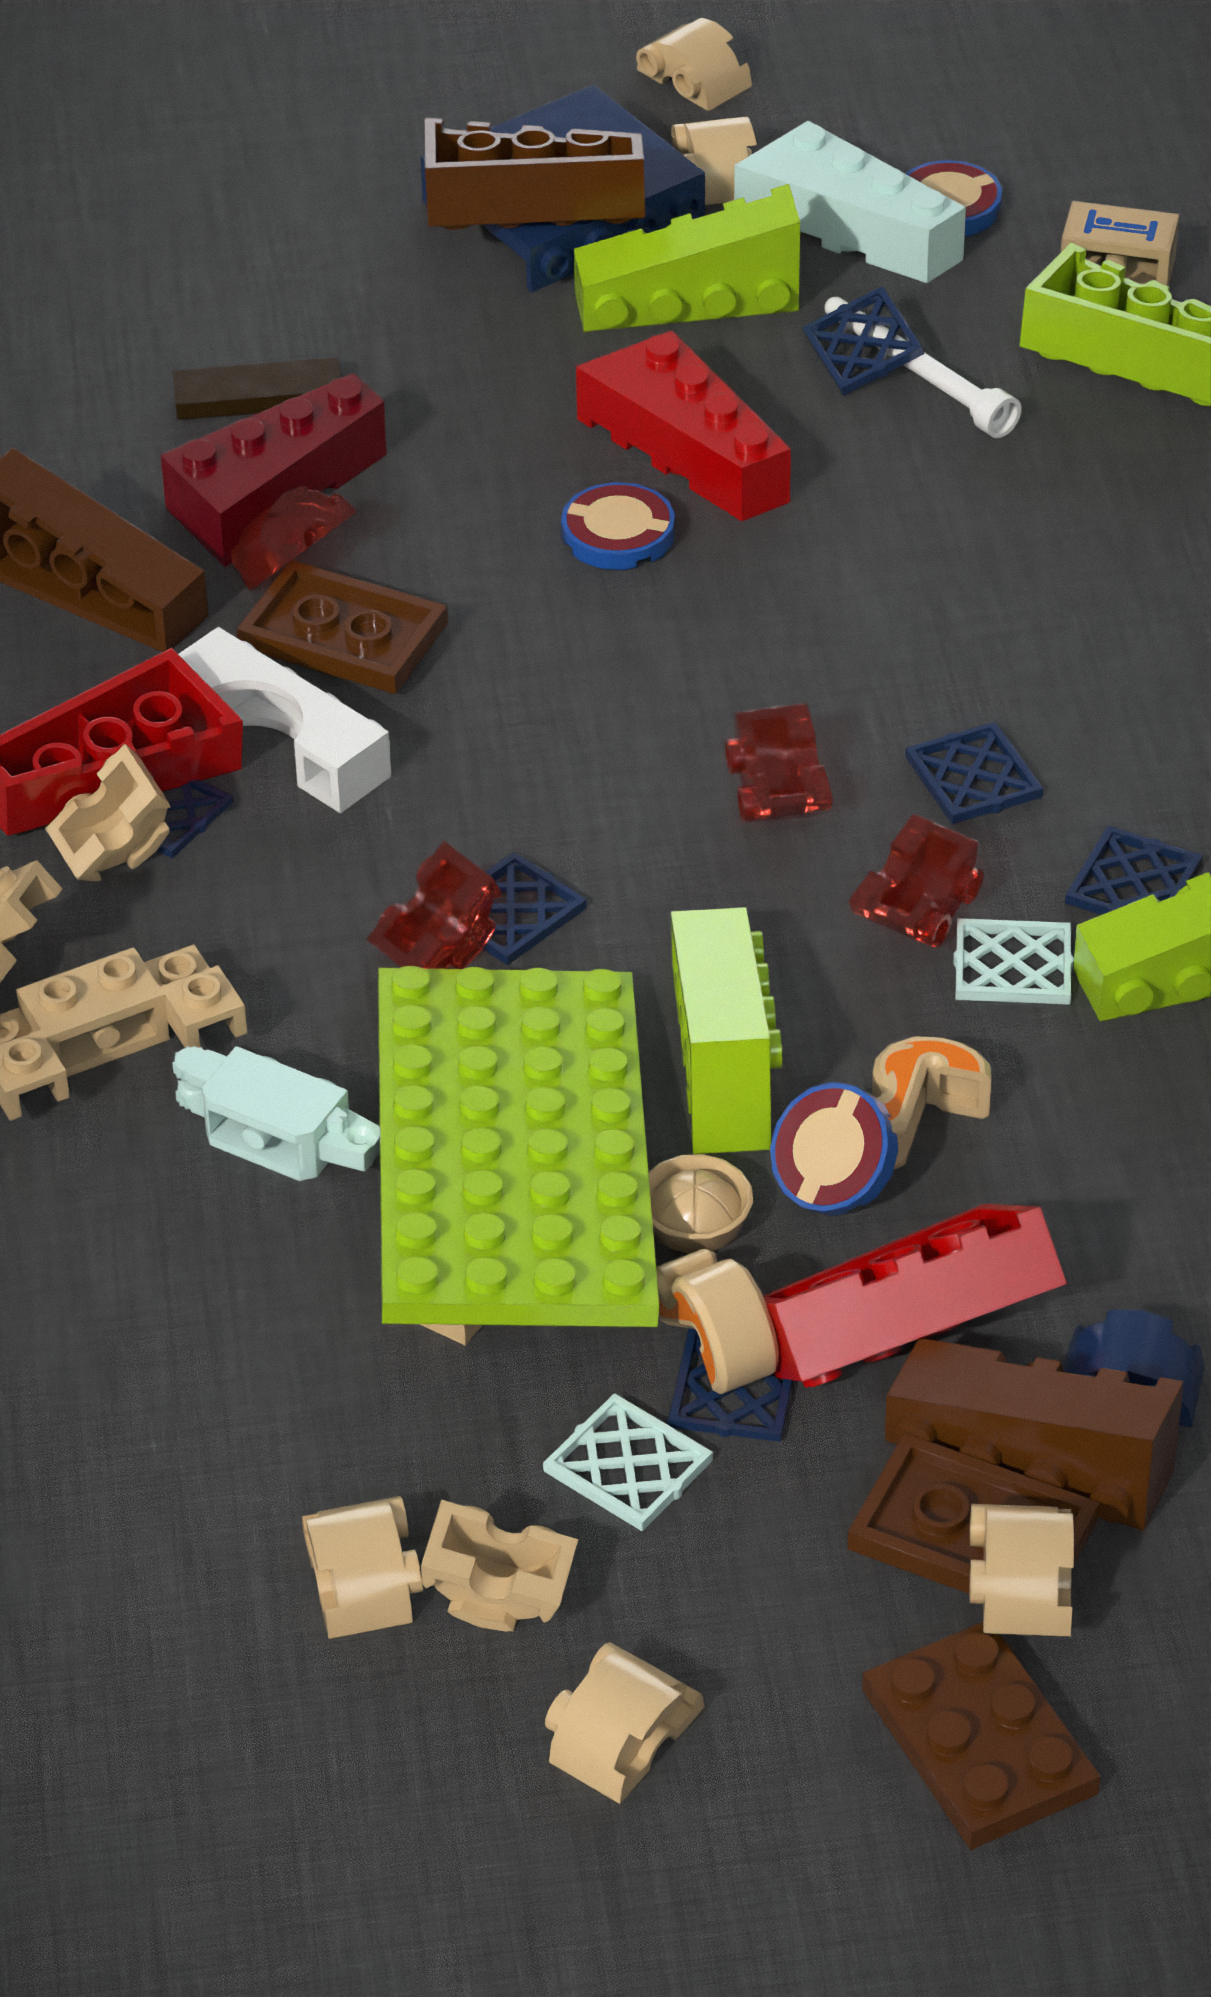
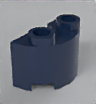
M1113 1309L1107 1312L1106 1321L1089 1325L1087 1328L1080 1324L1075 1328L1069 1343L1064 1372L1096 1377L1100 1368L1128 1372L1129 1383L1152 1387L1156 1386L1160 1377L1184 1381L1179 1425L1193 1427L1204 1371L1202 1350L1198 1343L1190 1347L1185 1340L1172 1333L1173 1321L1167 1317L1144 1310Z

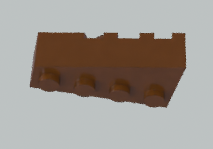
M424 118L428 227L441 226L448 230H461L470 225L496 224L504 228H514L531 222H550L554 225L566 226L574 224L579 220H605L609 223H624L632 218H645L642 134L572 129L566 134V138L555 137L552 132L545 130L544 126L523 125L520 131L515 134L491 132L490 122L469 121L467 130L444 129L443 119Z
M14 447L0 458L1 583L161 652L174 648L209 616L205 572L203 569Z
M919 1338L886 1396L885 1441L898 1445L904 1433L913 1435L1100 1502L1098 1517L1108 1522L1121 1523L1144 1531L1174 1473L1184 1381L1160 1377L1155 1387L1129 1383L1128 1372L1100 1368L1096 1377L1066 1373L1063 1370L1062 1362L1058 1360L1036 1357L1034 1362L1024 1366L1008 1363L1001 1351Z

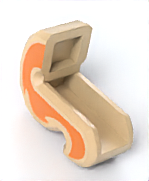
M913 1036L889 1044L875 1058L872 1075V1096L885 1105L892 1117L888 1118L892 1124V1132L897 1134L898 1154L894 1169L906 1164L926 1103L936 1105L941 1111L980 1119L989 1116L991 1067L977 1050L964 1043L946 1038Z
M700 1249L656 1266L659 1296L658 1317L667 1325L696 1329L701 1341L699 1349L713 1391L724 1394L770 1376L776 1371L779 1363V1347L776 1332L762 1292L748 1269L733 1259L717 1262L716 1254L708 1249Z

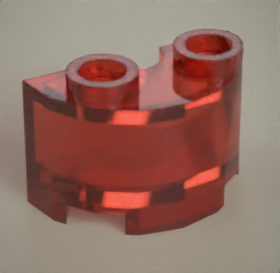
M302 485L283 493L261 510L243 528L239 542L232 549V562L239 570L248 590L251 591L358 511L337 493L329 497L319 491L307 490L308 486Z
M807 703L735 713L736 737L725 739V757L730 775L740 774L743 786L737 788V801L742 822L830 810L833 797L824 765H820L818 761L816 735Z
M913 814L891 843L890 854L882 870L879 873L871 870L848 900L852 912L933 948L939 947L946 939L951 927L952 918L961 903L967 905L972 903L981 889L984 872L975 867L978 841Z
M443 841L436 852L428 857L419 867L416 875L419 887L414 897L404 905L397 903L388 907L381 915L376 928L366 939L400 967L417 966L425 969H445L452 965L456 969H464L483 950L496 928L497 923L489 918L493 898L501 897V890L495 880L447 842Z

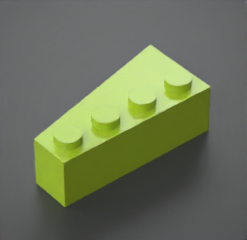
M790 184L770 189L772 196L746 203L744 197L723 203L724 210L692 219L690 213L670 219L672 224L666 228L647 234L641 228L575 248V296L583 331L799 311L800 219Z
M1070 243L1025 289L1020 347L1039 352L1041 356L1047 359L1073 362L1089 367L1091 371L1100 375H1116L1139 382L1143 387L1150 390H1166L1189 397L1197 404L1211 406V306L1196 299L1180 303L1172 299V295L1169 292L1170 287L1155 280H1151L1146 284L1134 282L1125 277L1126 267L1109 259L1102 262L1101 266L1086 260L1087 249L1074 243Z
M1209 872L1187 880V885L1180 889L1173 897L1159 901L1152 894L1077 925L1073 971L1099 1021L1135 1015L1145 1011L1211 997V875Z
M746 907L672 911V970L678 1024H680L683 1067H686L688 1113L691 1114L692 1119L691 1140L693 1154L770 1150V1069L782 1068V1044L780 1029H776L774 996H770L768 964L764 963L762 931L750 930Z

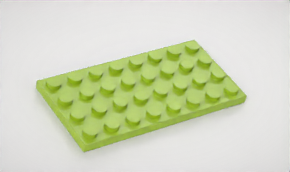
M417 966L378 968L382 1324L658 1327L659 1296L632 972H614L607 969L550 971L544 968L528 970H487L480 967L425 969Z

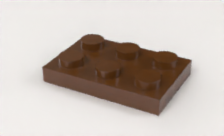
M290 560L238 626L237 638L250 643L263 655L396 694L447 626L448 611L447 605Z
M904 1433L848 1530L847 1549L969 1594L971 1560H984V1547L970 1546L971 1504L1058 1507V1509H1071L1074 1524L1075 1565L1098 1521L1100 1502Z
M983 1622L863 1672L862 1691L970 1850L1099 1794L1101 1778L1099 1773L1001 1635L983 1633Z

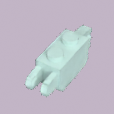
M195 1045L193 1047L187 1046L185 1049L175 1052V1061L172 1063L173 1073L176 1074V1078L182 1079L181 1081L178 1080L176 1101L179 1102V1106H184L185 1110L191 1109L192 1113L205 1117L206 1134L211 1146L298 1181L318 1177L329 1162L365 1172L373 1164L375 1158L380 1155V1128L375 1123L349 1110L347 1089L336 1086L329 1080L316 1078L280 1064L273 1058L260 1056L237 1046L228 1056L209 1049L203 1050L202 1047L197 1048Z

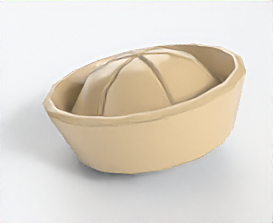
M704 1154L680 1155L660 1162L648 1172L653 1234L658 1241L672 1250L690 1254L700 1249L714 1251L725 1247L739 1233L753 1204L752 1185L740 1169L724 1159Z

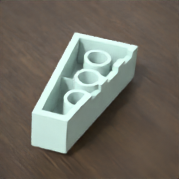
M806 121L735 164L734 200L744 197L746 203L772 196L770 190L772 188L790 184L800 219V232L821 238V248L839 254L842 251L865 253L866 263L924 283H929L963 261L965 206L810 121Z

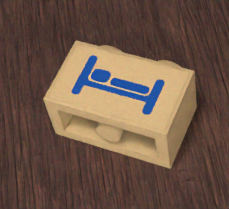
M1072 201L1062 236L1061 252L1070 243H1074L1087 249L1086 260L1101 266L1102 262L1109 259L1126 267L1125 277L1134 282L1146 284L1151 280H1155L1169 287L1176 259L1179 214Z

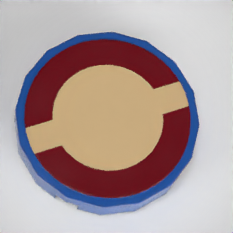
M941 160L924 163L906 173V175L966 207L964 237L975 235L991 227L997 220L999 210L1001 212L1002 187L996 176L983 167L964 161Z
M610 482L591 486L575 494L563 508L561 538L564 544H568L572 548V555L579 561L600 569L628 570L636 568L638 560H643L650 556L651 562L661 558L673 545L675 513L669 500L656 490L636 483Z
M837 1082L810 1087L792 1100L776 1123L770 1146L772 1173L783 1193L802 1208L831 1216L849 1213L846 1212L847 1210L854 1209L859 1204L865 1206L878 1197L893 1174L898 1154L897 1134L892 1132V1124L888 1118L892 1117L885 1105L870 1093L857 1086Z

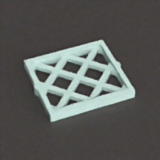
M957 918V944L953 957V965L956 967L955 1000L1070 1004L1071 971L1073 970L1074 958L1071 955V923ZM986 934H998V935L991 939V938H990L989 936H987ZM968 935H971L983 944L970 953L963 949V939ZM1030 936H1042V937H1040V938L1037 939V940H1034V939H1033L1032 937H1030ZM1012 937L1026 945L1025 948L1014 955L1001 946V944ZM1057 938L1064 943V953L1060 956H1056L1045 948L1046 945ZM990 951L1004 960L993 969H990L978 960ZM1034 953L1049 962L1037 971L1022 962ZM967 966L972 967L982 975L970 984L963 980V969ZM1013 967L1026 976L1025 979L1014 986L1000 976ZM1057 969L1064 973V984L1056 987L1044 978ZM992 982L997 987H986L985 985ZM1036 984V985H1038V986H1039L1040 988H1042V989L1029 988V987H1031L1032 985Z
M614 1393L583 1424L575 1427V1432L543 1462V1470L643 1532L673 1500H677L682 1496V1491L713 1461V1452ZM617 1415L619 1430L594 1433L609 1416ZM626 1418L643 1428L628 1429ZM655 1438L657 1453L632 1456L630 1440ZM664 1440L682 1451L666 1452ZM621 1442L623 1457L598 1459L596 1444ZM579 1445H587L589 1460L564 1462ZM693 1461L678 1478L670 1479L668 1463ZM659 1464L661 1480L636 1482L634 1467ZM625 1468L627 1483L601 1484L600 1470ZM590 1471L592 1483L575 1472ZM663 1491L648 1508L640 1509L638 1493ZM629 1494L630 1506L613 1496Z

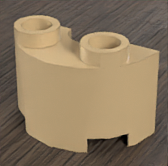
M699 18L692 23L678 27L639 49L636 54L637 70L660 84L665 83L669 80V77H672L673 84L680 95L707 111L714 109L752 87L748 63L740 66L734 52L726 43L733 39L732 35L718 23L705 18Z
M748 116L672 125L671 137L673 148L705 172V205L733 201L735 164L752 155L751 149L747 148V146L757 145L753 127Z
M126 744L108 758L97 773L101 779V785L98 790L93 794L83 793L73 797L66 803L59 815L45 828L77 880L101 881L99 871L112 868L124 862L131 869H134L154 854L169 834L170 829L164 820L170 804L138 754Z
M401 1496L318 1511L316 1514L302 1516V1530L311 1568H314L319 1601L329 1639L413 1623L410 1594L422 1592L423 1586L415 1549L402 1552L399 1540L407 1538L409 1535L405 1508Z
M441 1499L421 1564L422 1584L425 1589L434 1585L440 1593L451 1600L448 1613L477 1627L505 1632L514 1631L517 1620L530 1619L540 1616L545 1623L552 1618L560 1606L578 1539L556 1533L550 1528L538 1525H530L523 1529L521 1533L505 1532L494 1525L492 1516L485 1510L475 1506H462Z
M971 1504L970 1546L984 1547V1560H971L970 1603L983 1604V1633L1071 1637V1568H1074V1524L1071 1509H1058V1507Z
M611 1642L606 1643L594 1656L588 1674L574 1693L568 1689L562 1691L548 1710L545 1718V1727L554 1732L551 1741L549 1763L621 1804L649 1772L652 1759L662 1742L668 1737L676 1741L704 1709L702 1693Z

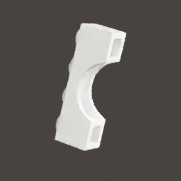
M217 627L178 654L241 717L243 726L269 727L284 732L295 739L297 786L337 812L342 813L391 777L390 741L387 730L378 722L367 719L341 703L334 695L325 693L302 679L292 669L283 667L263 655L250 643L241 641L220 627Z

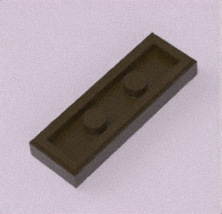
M338 357L172 370L177 420L258 414L288 399L298 397L329 384L335 379L341 378Z

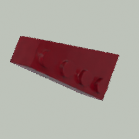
M352 373L163 453L160 456L166 509L226 567L239 558V548L247 542L254 540L257 543H261L276 532L275 523L292 511L298 515L303 514L315 505V495L327 487L337 490L387 455L384 401L357 375Z

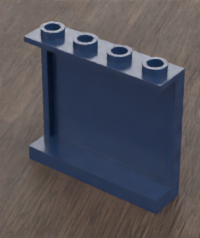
M595 85L583 88L491 127V132L515 134L521 130L523 125L544 126V129L552 132L555 137L566 138V134L572 129L642 134L645 218H632L624 223H609L605 220H579L574 224L566 226L554 225L550 222H531L514 228H504L496 224H483L484 227L526 261L527 289L531 293L574 274L575 248L641 228L647 234L666 228L672 224L670 219L690 213L692 219L705 216V172ZM424 155L420 157L422 201L427 204Z

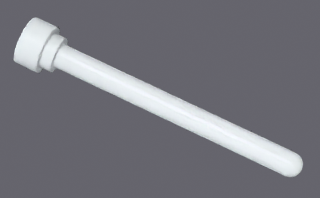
M831 297L825 303V312L828 314L838 309L840 305L848 304V302L840 297ZM862 311L856 312L857 314H865ZM850 322L847 329L860 336L866 323ZM875 325L869 337L885 339L889 329L882 325ZM896 335V337H895V339H894V340L906 341L905 339H903V338L900 337L899 335ZM890 348L887 355L894 357L905 350ZM925 352L923 355L904 364L905 367L968 407L975 426L991 437L1001 438L1009 434L1018 423L1021 415V403L1000 388H985L982 390Z

